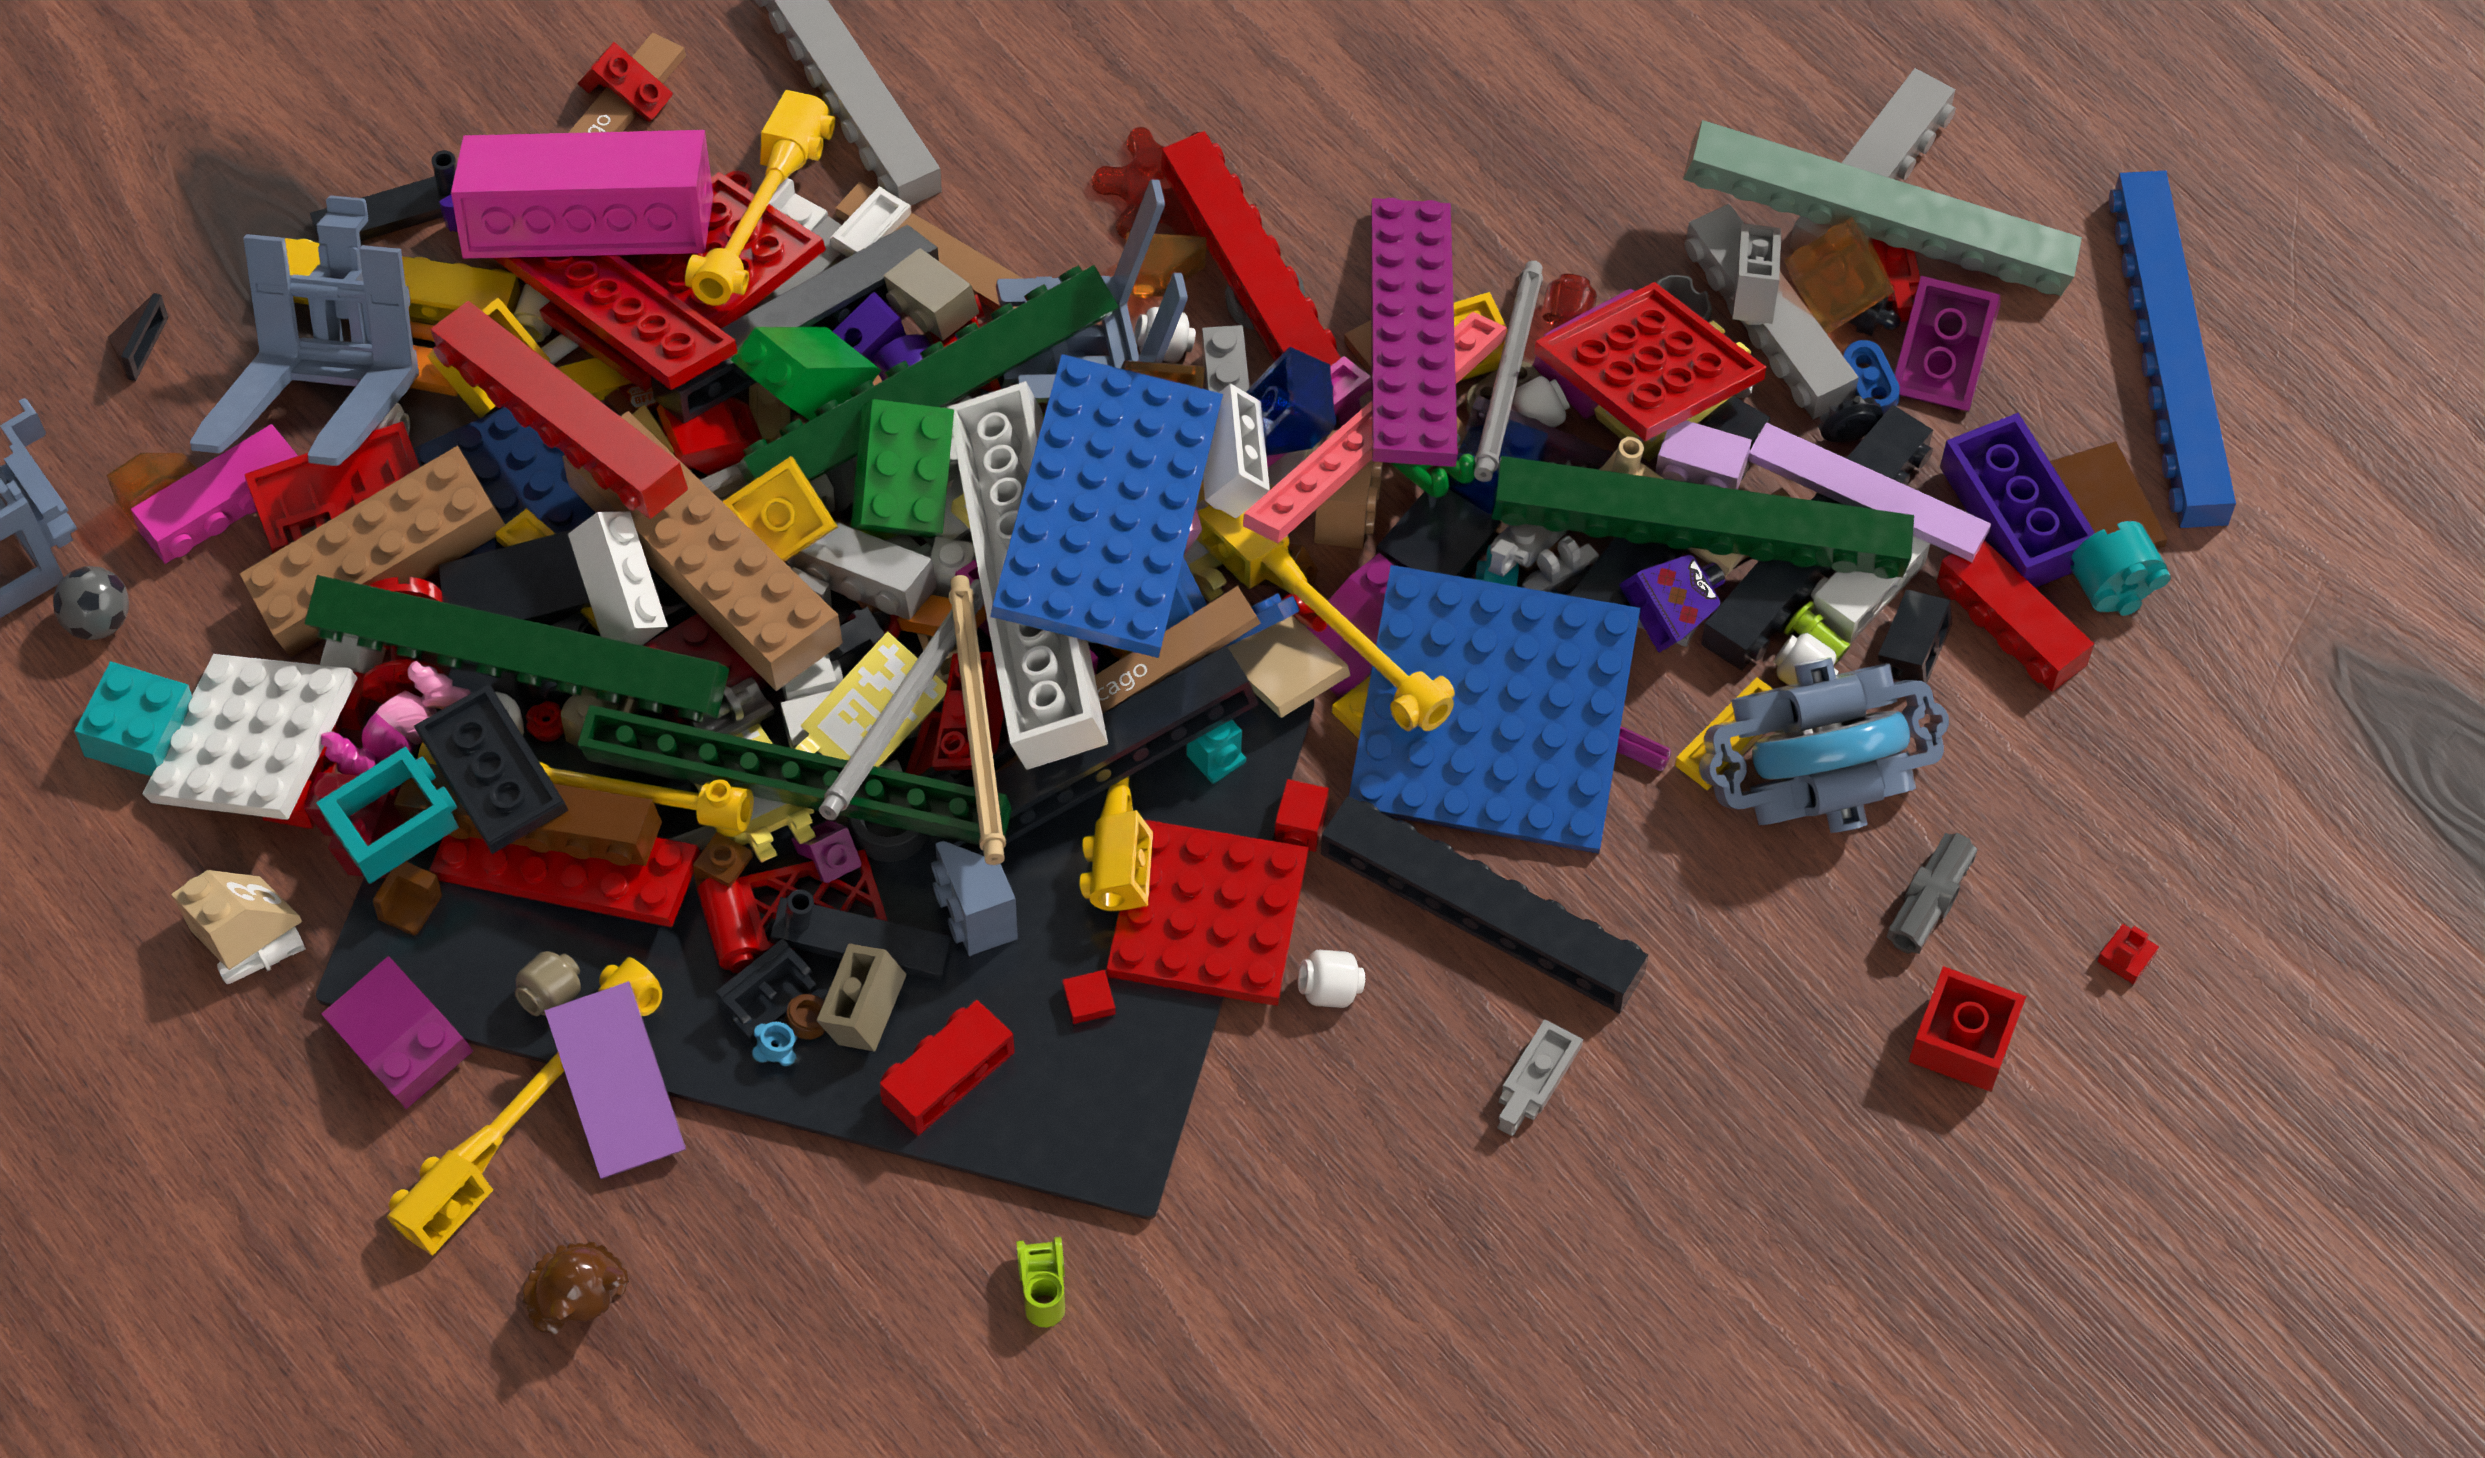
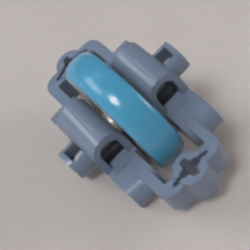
M1832 657L1794 665L1798 684L1732 699L1735 720L1713 725L1706 731L1704 735L1706 753L1699 763V772L1707 784L1714 786L1716 798L1722 806L1733 809H1745L1754 806L1758 825L1773 824L1803 816L1826 814L1829 830L1831 833L1868 825L1864 804L1881 801L1884 797L1916 789L1912 769L1934 764L1942 758L1944 753L1942 735L1947 731L1949 716L1940 704L1934 702L1932 690L1927 683L1914 680L1894 683L1890 664L1876 665L1835 675ZM1906 697L1907 706L1903 709L1902 713L1883 711L1866 714L1868 709L1898 702L1897 698ZM1925 714H1929L1930 722L1925 723L1924 727H1920L1918 720L1924 718ZM1769 732L1776 733L1754 743L1752 759L1757 773L1762 778L1778 780L1757 784L1750 787V791L1741 792L1740 783L1745 778L1747 764L1743 756L1732 750L1730 738L1738 735L1739 738H1745ZM1910 737L1915 739L1916 751L1911 753L1903 751L1908 747ZM1722 761L1729 762L1730 769L1725 770L1723 775L1716 773V767L1721 766Z

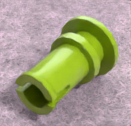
M1811 601L1792 616L1784 633L1790 635L1796 631L1799 636L1803 633L1812 635L1834 650L1836 654L1835 665L1849 650L1851 644L1844 641L1823 622L1825 618L1821 614L1815 616L1811 612L1815 606Z

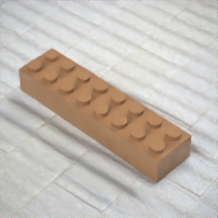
M629 411L620 416L678 460ZM565 455L562 456L569 486L596 513L630 512L647 564L776 691L843 643L838 614L682 462L680 464L688 491L652 519H648L637 509L634 511L629 510L622 503L618 494L610 488L607 490L602 489L595 482L591 473L583 467L580 469L575 468Z

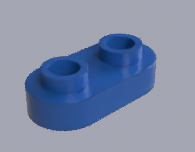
M1860 340L1850 344L1846 348L1843 357L1859 377L1855 395L1861 396L1863 399L1876 395L1884 396L1885 399H1875L1880 404L1884 415L1892 405H1898L1900 393L1898 381L1880 346L1868 340ZM1866 363L1869 367L1860 368L1857 365Z

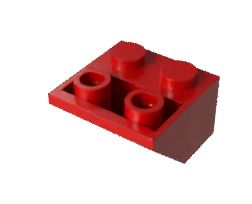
M734 397L728 398L684 424L663 406L659 405L656 408L663 424L662 430L669 438L674 450L673 455L689 470L694 468L707 474V476L739 463L742 458L746 457L743 450L763 439L748 404Z

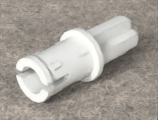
M293 927L232 969L228 970L221 961L217 964V968L223 981L226 984H231L264 967L268 972L271 970V965L304 951L306 948L296 927Z

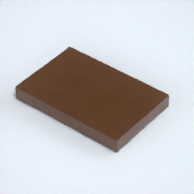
M2116 441L2050 461L2095 533L2105 529L2107 534H2111L2120 530L2117 525L2118 523L2135 521L2143 525L2156 549L2166 546L2168 538Z

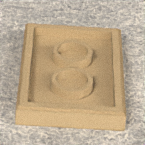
M1293 615L1228 646L1250 681L1254 693L1281 718L1351 676L1348 665Z

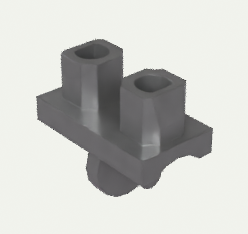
M751 676L731 688L725 686L717 719L704 716L702 723L689 722L692 727L736 736L774 715V707L763 696L756 681Z

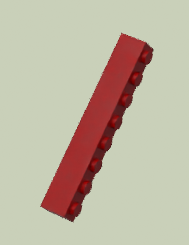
M1202 131L1162 148L1161 171L1292 392L1295 394L1341 359L1337 352V344L1332 332L1328 328L1323 329L1318 320V312L1314 302L1310 297H1304L1299 289V280L1296 272L1291 266L1286 267L1280 257L1281 252L1273 235H1267L1263 229L1262 219L1257 207L1254 204L1249 205L1243 196V186L1239 177L1235 173L1230 174L1225 166V157L1220 146L1216 142L1212 144L1206 132Z
M467 301L430 329L436 344L433 348L434 353L445 367L453 366L471 387L479 386L484 390L494 405L499 408L504 406L511 411L521 426L524 428L530 426L538 432L540 438L548 447L554 448L556 446L560 449L575 468L580 469L583 467L591 473L595 482L602 489L607 490L610 488L618 494L622 503L629 510L634 511L637 509L648 519H652L688 491L681 464L678 460L471 302Z

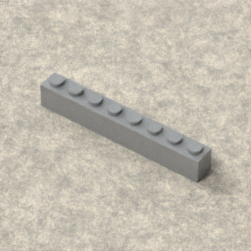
M755 0L759 7L765 6L768 10L769 19L777 34L783 33L786 37L787 47L795 61L801 60L805 66V74L810 85L813 88L819 87L823 93V101L829 108L830 115L836 114L838 116L845 138L849 143H856L863 165L868 171L873 170L875 172L878 185L909 205H914L942 192L939 165L829 1Z

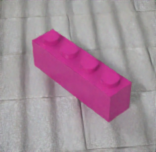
M271 424L131 508L137 529L164 564L176 557H182L189 553L194 546L210 536L222 533L233 522L257 511L245 480V473L298 455Z

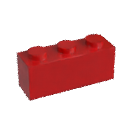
M978 1000L966 1009L964 1007L959 1008L950 1016L946 1026L935 1036L929 1035L922 1039L916 1046L912 1056L902 1064L896 1063L884 1073L880 1082L882 1103L914 1134L919 1136L1015 1053L1013 1033Z

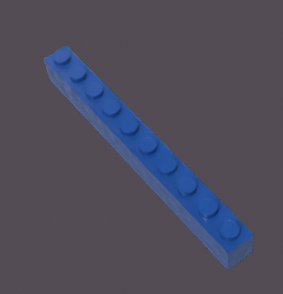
M2167 171L2119 173L2115 189H2111L2109 192V208L2111 213H2116L2118 221L2115 227V237L2117 245H2123L2124 250L2122 273L2125 278L2129 277L2131 286L2128 292L2130 310H2136L2135 337L2137 343L2143 344L2144 349L2142 372L2145 377L2149 376L2151 386L2148 392L2149 406L2151 410H2156L2158 418L2155 424L2156 441L2158 444H2163L2165 453L2162 457V471L2164 478H2170L2172 487L2169 491L2170 510L2172 513L2177 512L2180 528L2228 526L2236 500Z

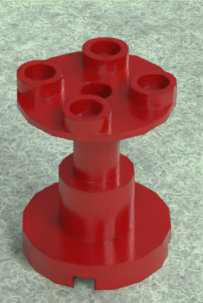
M391 577L369 585L371 587L443 602L441 590L433 583L421 578L409 577V584H398V577ZM383 645L387 650H390L391 661L377 665L365 673L362 679V694L364 697L384 704L403 691H408L422 697L423 693L415 688V682L408 677V668L415 661L421 666L433 667L437 670L438 674H446L436 665L396 655L397 648Z

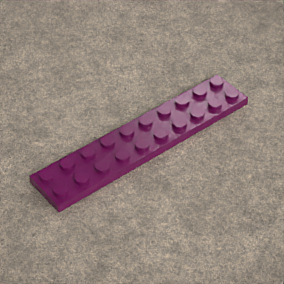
M1372 198L1370 211L1372 461L1456 467L1458 450L1451 203H1440L1434 200L1409 201L1397 198Z

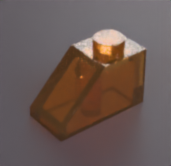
M1127 232V233H1126V242H1127V239H1128V237H1129L1130 232ZM1154 234L1130 295L1141 298L1150 296L1164 297L1173 273H1182L1185 282L1205 268L1206 237Z
M140 453L106 476L116 503L135 523L131 508L197 468L183 453Z

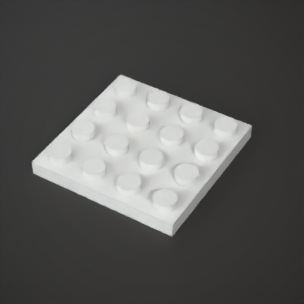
M213 654L192 695L193 698L189 702V712L181 728L171 738L172 746L163 763L154 770L142 794L151 803L288 820L324 748L321 744V734L332 731L358 677L350 668Z

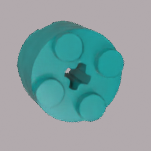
M2135 521L2118 523L2117 525L2120 530L2111 534H2107L2105 529L2096 532L2080 544L2071 557L2074 562V566L2070 565L2073 574L2093 608L2099 612L2118 611L2122 616L2132 614L2142 606V599L2146 598L2154 590L2164 587L2171 580L2167 565L2143 525Z

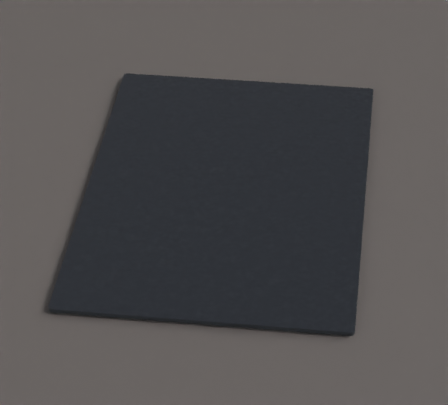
M830 590L831 608L838 614L840 624L854 611L862 610V607L856 601L847 598L841 593ZM673 602V603H669V604L666 605V606H667V607H672V606H675V605H677V604H679V603H678V602ZM978 627L979 652H992L991 639ZM901 630L897 640L914 656L919 658L923 648L917 633ZM1088 643L1089 649L1098 657L1096 674L1120 660L1102 645ZM831 652L828 653L830 661H835L836 659ZM850 652L838 659L843 679L860 662L863 656L857 658ZM463 662L461 669L451 668L448 677L453 680V686L468 689L473 693L490 684L494 692L507 694L516 701L523 720L524 739L538 761L548 765L550 768L637 782L653 775L588 761L581 749L566 741L564 732L558 739L551 742H543L536 739L529 733L526 727L528 723L526 720L527 712L534 704L522 684L515 681V674L502 671L501 678L490 677L476 673L477 665ZM769 685L761 690V692L774 707V715L761 721L760 726L774 745L790 748L781 709V702H785L783 690L781 687L776 691ZM564 693L560 698L552 702L559 704L562 710L566 701L573 695ZM1255 694L1259 705L1232 719L1242 730L1241 752L1246 757V763L1212 784L1187 756L1186 744L1129 776L1128 787L1131 792L1133 811L1137 810L1144 820L1273 841L1275 837V822L1287 779H1293L1314 712V699L1281 718ZM942 700L933 711L942 713L944 701ZM435 708L437 712L442 710L440 708ZM644 710L638 713L640 716L667 721L663 714ZM545 717V718H543L542 721H543V722L550 721V718H549V717ZM917 737L906 739L885 763L897 759L902 772L905 773ZM419 744V747H418V749H417V752H416V754H415V756H414V759H415V760L418 759V754H419V749H420L421 744ZM690 783L691 791L700 793L695 784ZM1109 788L1006 844L1003 848L1005 859L1000 864L1016 899L1018 939L971 956L968 955L963 941L959 943L954 941L948 924V919L952 918L948 906L941 908L934 892L933 883L936 882L932 871L931 862L937 861L935 844L942 842L939 837L929 835L922 848L904 860L885 862L874 860L867 856L888 922L951 936L941 981L906 975L875 1052L838 1045L825 1031L823 1035L815 1039L797 1037L792 1050L796 1058L794 1063L789 1066H783L779 1062H770L768 1060L764 1063L756 1061L752 1056V1051L757 1045V1038L750 1043L719 1012L716 991L738 973H733L720 967L697 892L694 873L672 927L439 881L442 897L416 936L378 920L373 898L386 878H378L369 884L364 877L316 991L317 1001L321 1005L330 1007L389 956L467 1043L548 1063L558 1050L547 1017L542 1014L539 1016L530 1014L522 1007L515 996L517 988L515 980L519 971L541 952L551 951L559 956L562 954L570 956L580 969V974L577 976L580 980L581 990L574 999L576 1000L598 992V989L601 987L599 984L600 975L607 966L616 965L619 967L628 957H631L640 962L655 976L662 989V1000L659 1007L652 1014L642 1016L668 1095L1146 1220L1155 1218L1158 1213L1224 1001V997L1107 977L1116 1007V1014L1073 1024L1062 980L1105 970L1107 976L1106 969L1119 911H1107L1095 907L1090 902V898H1084L1080 889V875L1092 872V862H1088L1084 856L1083 839L1086 836L1095 835V824L1101 816ZM680 808L660 817L662 824L657 837L670 839L706 825L699 824L696 810ZM814 810V813L809 814L813 822L809 824L811 828L828 820L818 810ZM838 815L835 820H830L846 826L850 833L848 817ZM864 821L866 829L877 836L892 837L907 831ZM786 825L771 832L774 841L770 843L777 853V856L761 863L750 844L743 845L751 850L752 858L739 877L813 860L797 854L791 839L795 836L789 826ZM442 839L406 862L429 872ZM857 868L837 879L855 887L862 875L860 869ZM811 876L799 878L793 887L798 890H805L813 897L822 882ZM768 885L752 888L754 898L769 906L773 904L780 891ZM829 886L820 901L840 910L849 896ZM864 886L862 892L867 894L866 888ZM855 900L848 911L849 913L866 917H875L872 907L858 900ZM759 912L762 920L765 914ZM771 919L765 928L768 941L771 939L774 919ZM799 949L793 950L812 971L809 976L816 983L817 990L811 995L818 996L825 1001L842 959ZM978 1000L1013 1033L1015 1053L923 1133L917 1136L882 1103L880 1092L882 1076L892 1065L896 1063L902 1064L912 1056L916 1046L922 1039L929 1035L935 1036L940 1032L956 1010L962 1007L966 1009ZM783 1016L777 1022L785 1024V1016ZM771 1043L773 1047H778L777 1044Z

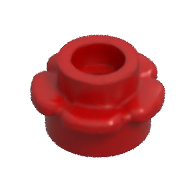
M545 701L540 705L531 707L526 715V720L528 721L526 727L529 733L543 742H551L558 739L564 732L560 705L552 701ZM545 717L550 718V721L543 722L542 720Z

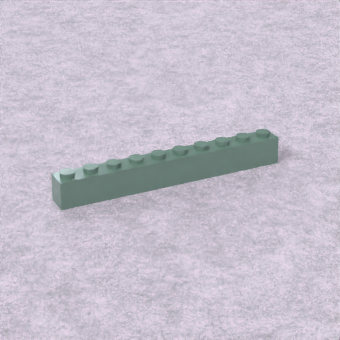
M1702 120L1692 140L1683 180L1695 183L1698 187L1715 189L1731 194L1739 200L1754 201L1767 205L1778 212H1789L1806 217L1817 224L1832 225L1847 230L1856 236H1867L1883 241L1892 247H1903L1913 250L1931 259H1942L1952 262L1970 271H1981L1997 276L2005 282H2016L2033 287L2044 294L2062 296L2075 276L2082 237Z

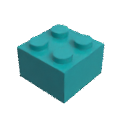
M110 661L74 730L83 755L152 776L154 770L166 758L172 746L171 738L181 728L189 712L188 705L193 698L189 685Z

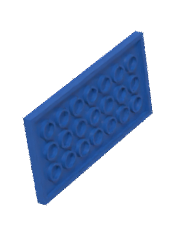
M1061 354L990 617L1159 658L1223 394Z

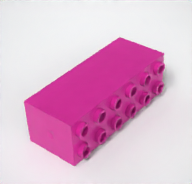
M705 130L463 136L451 190L462 259L705 253L713 202Z

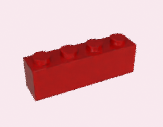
M1985 540L1972 562L1953 553L1942 560L1936 582L1939 584L1944 595L1951 600L1955 599L1968 612L1969 617L1977 626L1984 627L1997 640L1998 645L2005 653L2013 655L2026 667L2028 674L2033 680L2044 684L2053 692L2088 665L2094 643Z

